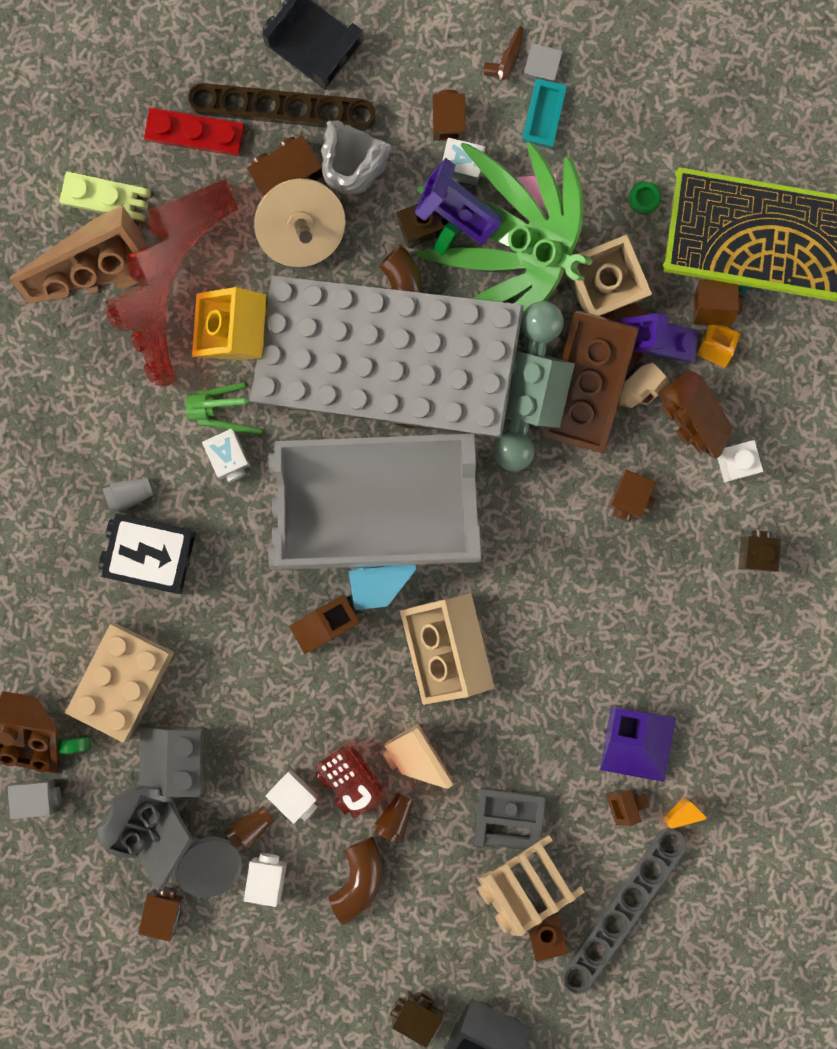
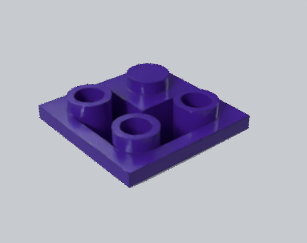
M611 705L600 770L665 782L676 718Z

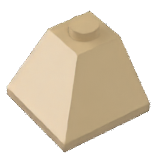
M419 723L385 743L384 746L387 751L383 753V756L392 770L398 767L403 775L446 789L453 786L451 775Z

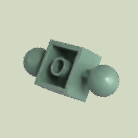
M538 301L531 304L522 315V330L527 338H529L527 351L516 349L505 417L511 418L509 431L502 433V438H497L493 446V456L496 463L504 470L511 472L525 469L534 458V444L527 435L529 424L560 428L575 363L545 356L547 344L560 335L564 325L560 309L548 301Z

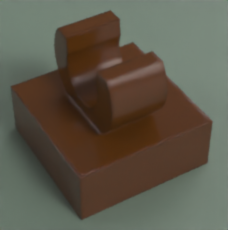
M615 790L606 794L616 825L632 826L642 822L639 811L649 807L646 794L633 795L632 790Z

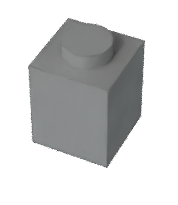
M54 779L17 782L8 786L10 819L50 816L57 812V807L61 805V790L59 787H55Z

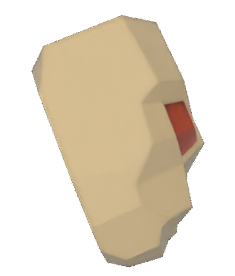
M647 360L624 383L618 406L633 408L638 404L649 405L658 396V392L670 384V381L653 362Z

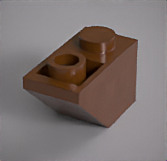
M344 594L306 615L289 627L303 653L306 654L357 626L361 621L348 597Z

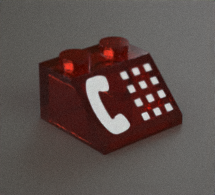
M349 739L315 764L318 769L315 772L317 779L324 788L330 786L338 796L334 801L344 815L350 813L355 819L380 804L386 798L387 791Z

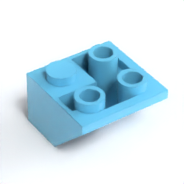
M416 565L356 567V570L349 571L355 610L387 607L414 574Z

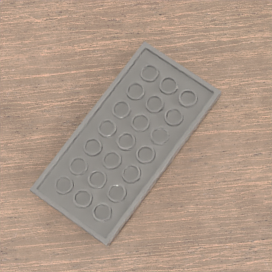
M272 276L266 306L262 359H257L250 402L502 438L524 307L521 304Z

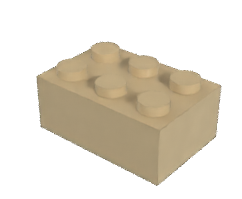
M110 624L65 714L123 743L131 740L175 652L119 624Z

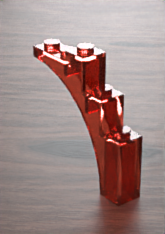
M226 179L214 181L148 209L150 215L148 218L149 226L152 232L159 236L160 241L126 255L129 261L127 263L128 272L131 278L138 282L139 286L105 301L108 308L105 310V314L113 328L116 327L118 331L132 330L133 334L130 335L131 342L136 351L142 353L146 362L143 366L145 374L155 385L168 386L177 381L168 353L166 318L171 288L182 261L201 235L217 221L238 210Z

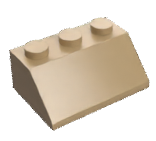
M471 593L400 610L423 705L470 697L495 689Z

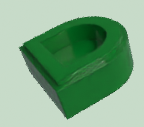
M449 222L436 241L434 250L444 255L460 236L462 230Z

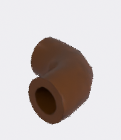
M399 244L380 262L378 267L389 279L392 290L423 293L420 270L408 251Z
M372 836L343 851L350 867L349 878L345 886L329 895L332 910L342 926L353 921L366 911L380 889L382 863L377 845Z

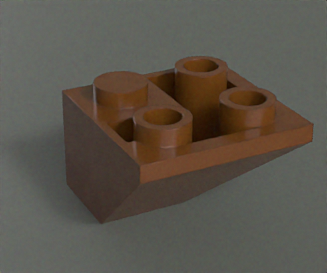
M3 691L0 697V764L58 774L60 768L58 727L36 697Z

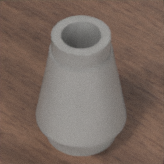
M148 478L109 483V487L102 488L110 513L116 511L122 513L146 500L148 497L153 496Z

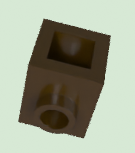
M418 204L396 212L397 221L408 248L439 237L444 229L443 225L448 224L447 219L434 210L424 221L415 214Z
M752 531L751 536L741 537L738 569L779 572L781 539L771 538L772 532Z
M408 991L404 999L398 997L391 1009L390 1016L394 1017L392 1029L427 1048L443 1020V1012L433 1006L434 1000L426 994L417 992L414 995Z

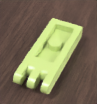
M66 171L59 203L102 214L123 205L133 220L145 222L146 215L134 212V209L147 210L149 203L137 200V196L150 198L152 191L142 187Z

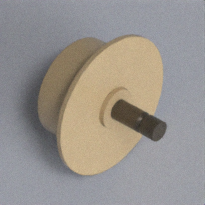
M292 179L275 186L263 197L255 213L254 229L259 245L274 261L290 267H306L323 261L337 248L345 230V214L336 194L324 184L310 179Z

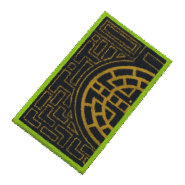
M678 167L675 173L676 180L663 272L837 302L836 194Z

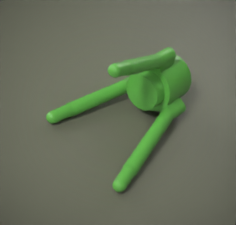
M245 382L211 390H198L197 394H188L186 396L188 420H197L198 426H213L228 430L232 429L233 431L246 434L263 435V431L260 429L210 418V416H215L216 407L247 404L248 400L246 398L215 400L213 397L244 389L247 387Z

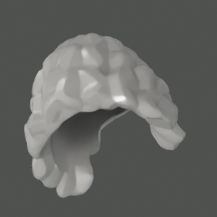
M338 120L327 122V130L324 133L325 143L321 148L323 156L322 173L325 182L329 187L339 190L343 194L357 195L365 192L386 169V163L392 149L391 145L350 125H344Z

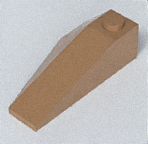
M121 205L87 223L10 276V281L28 303L66 298L69 290L87 288L88 294L99 292L98 285L116 283L118 289L129 288L156 275V269L140 229L124 206Z

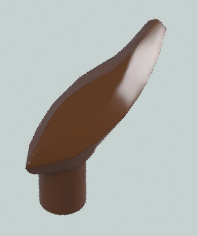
M521 25L512 37L508 48L503 52L501 62L484 63V76H497L500 81H503L510 75L521 47L523 27Z

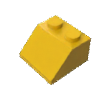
M238 287L196 293L192 357L231 360L262 359L267 294Z

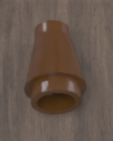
M397 793L393 801L375 822L377 827L374 833L397 845L399 839L404 838L414 801Z
M262 806L257 811L230 823L231 827L225 831V834L241 853L246 848L249 850L275 821L265 807Z

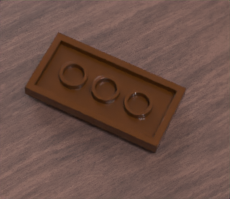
M575 310L562 357L563 361L575 364L560 428L544 427L542 437L605 453L640 327Z

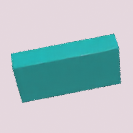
M536 78L521 143L531 142L539 147L553 149L567 85Z

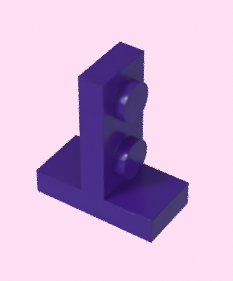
M445 158L427 178L415 214L425 221L435 210L482 245L501 225L503 217L451 179L456 165Z
M659 313L615 320L640 327L633 352H641L686 363L696 362L699 330L667 323L668 316Z

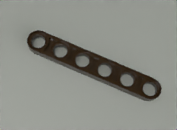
M209 83L194 85L188 94V101L193 111L203 116L327 128L328 121L338 120L344 125H350L361 131L370 129L376 119L373 104L368 100ZM201 92H207L212 96V101L207 107H198L195 104V97ZM233 95L242 97L244 100L243 106L235 111L228 109L226 102L229 97ZM265 98L272 99L276 105L275 109L269 114L261 113L258 110L259 102ZM300 101L306 104V113L301 117L291 115L289 108L292 103ZM326 105H334L339 110L338 116L333 120H326L321 116L322 108ZM358 108H365L370 112L371 116L367 122L357 123L352 118L353 112Z

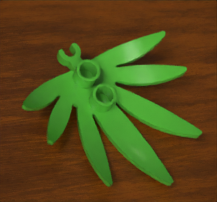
M526 142L537 183L549 215V219H547L537 201L514 175L487 154L470 144L461 143L462 149L512 206L529 220V224L516 215L481 200L503 217L501 225L489 238L510 246L516 253L487 248H449L444 255H441L436 250L417 252L416 256L444 265L473 270L509 271L526 268L524 274L508 279L472 298L505 303L526 292L514 303L521 304L524 307L523 313L531 304L548 300L559 284L564 270L569 278L584 281L585 276L578 273L577 267L580 262L591 265L593 261L585 255H572L581 232L584 212L582 187L573 160L564 157L562 201L557 181L546 159L534 143ZM419 186L417 189L421 194L424 186Z

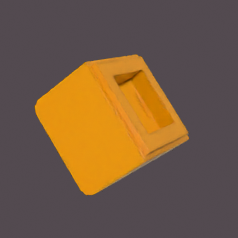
M709 325L696 355L725 368L734 354L741 333L725 326Z
M682 798L666 814L663 822L672 829L705 820L707 817L691 801Z

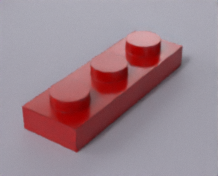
M149 107L144 140L146 142L239 157L245 126L244 123Z

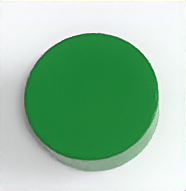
M639 182L633 186L629 193V205L637 214H651L658 208L661 202V192L651 182Z
M88 735L58 739V752L77 753L91 748L90 736Z

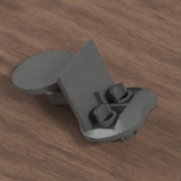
M138 786L123 791L111 799L109 813L103 821L96 825L98 840L106 852L120 858L139 857L158 893L163 892L175 871L176 879L185 892L195 897L208 898L217 896L232 887L238 880L242 870L241 856L231 842L218 837L200 839L191 836L180 818L171 797L162 796V791L157 787Z

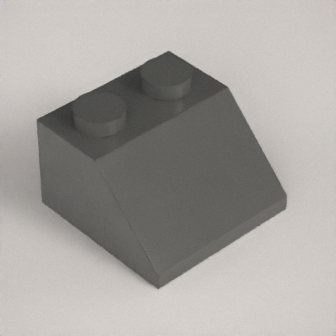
M140 727L139 786L157 787L162 791V796L200 797L205 793L206 728Z

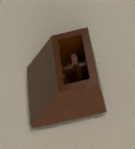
M688 370L658 392L663 401L661 409L671 421L674 420L679 427L676 433L686 446L691 444L698 453H706L717 459L721 456L733 427L704 378Z

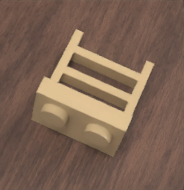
M547 835L494 871H488L477 878L481 884L478 887V891L488 905L492 903L498 912L495 919L504 933L510 932L513 936H522L526 931L540 924L544 919L555 914L559 909L585 893L582 887H578L572 892L569 890L543 848L553 841L550 835ZM535 852L563 896L556 903L552 900L527 857ZM518 863L522 866L547 909L539 914L510 869Z

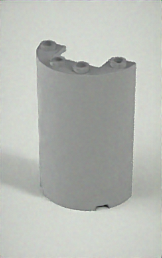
M474 434L274 441V454H269L268 463L269 473H275L278 484V497H272L273 517H278V527L272 528L273 546H269L268 550L269 566H275L276 570L481 562L480 528L477 519L475 483L476 457Z

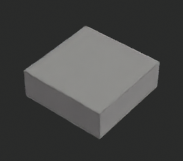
M532 43L523 77L555 82L562 50Z

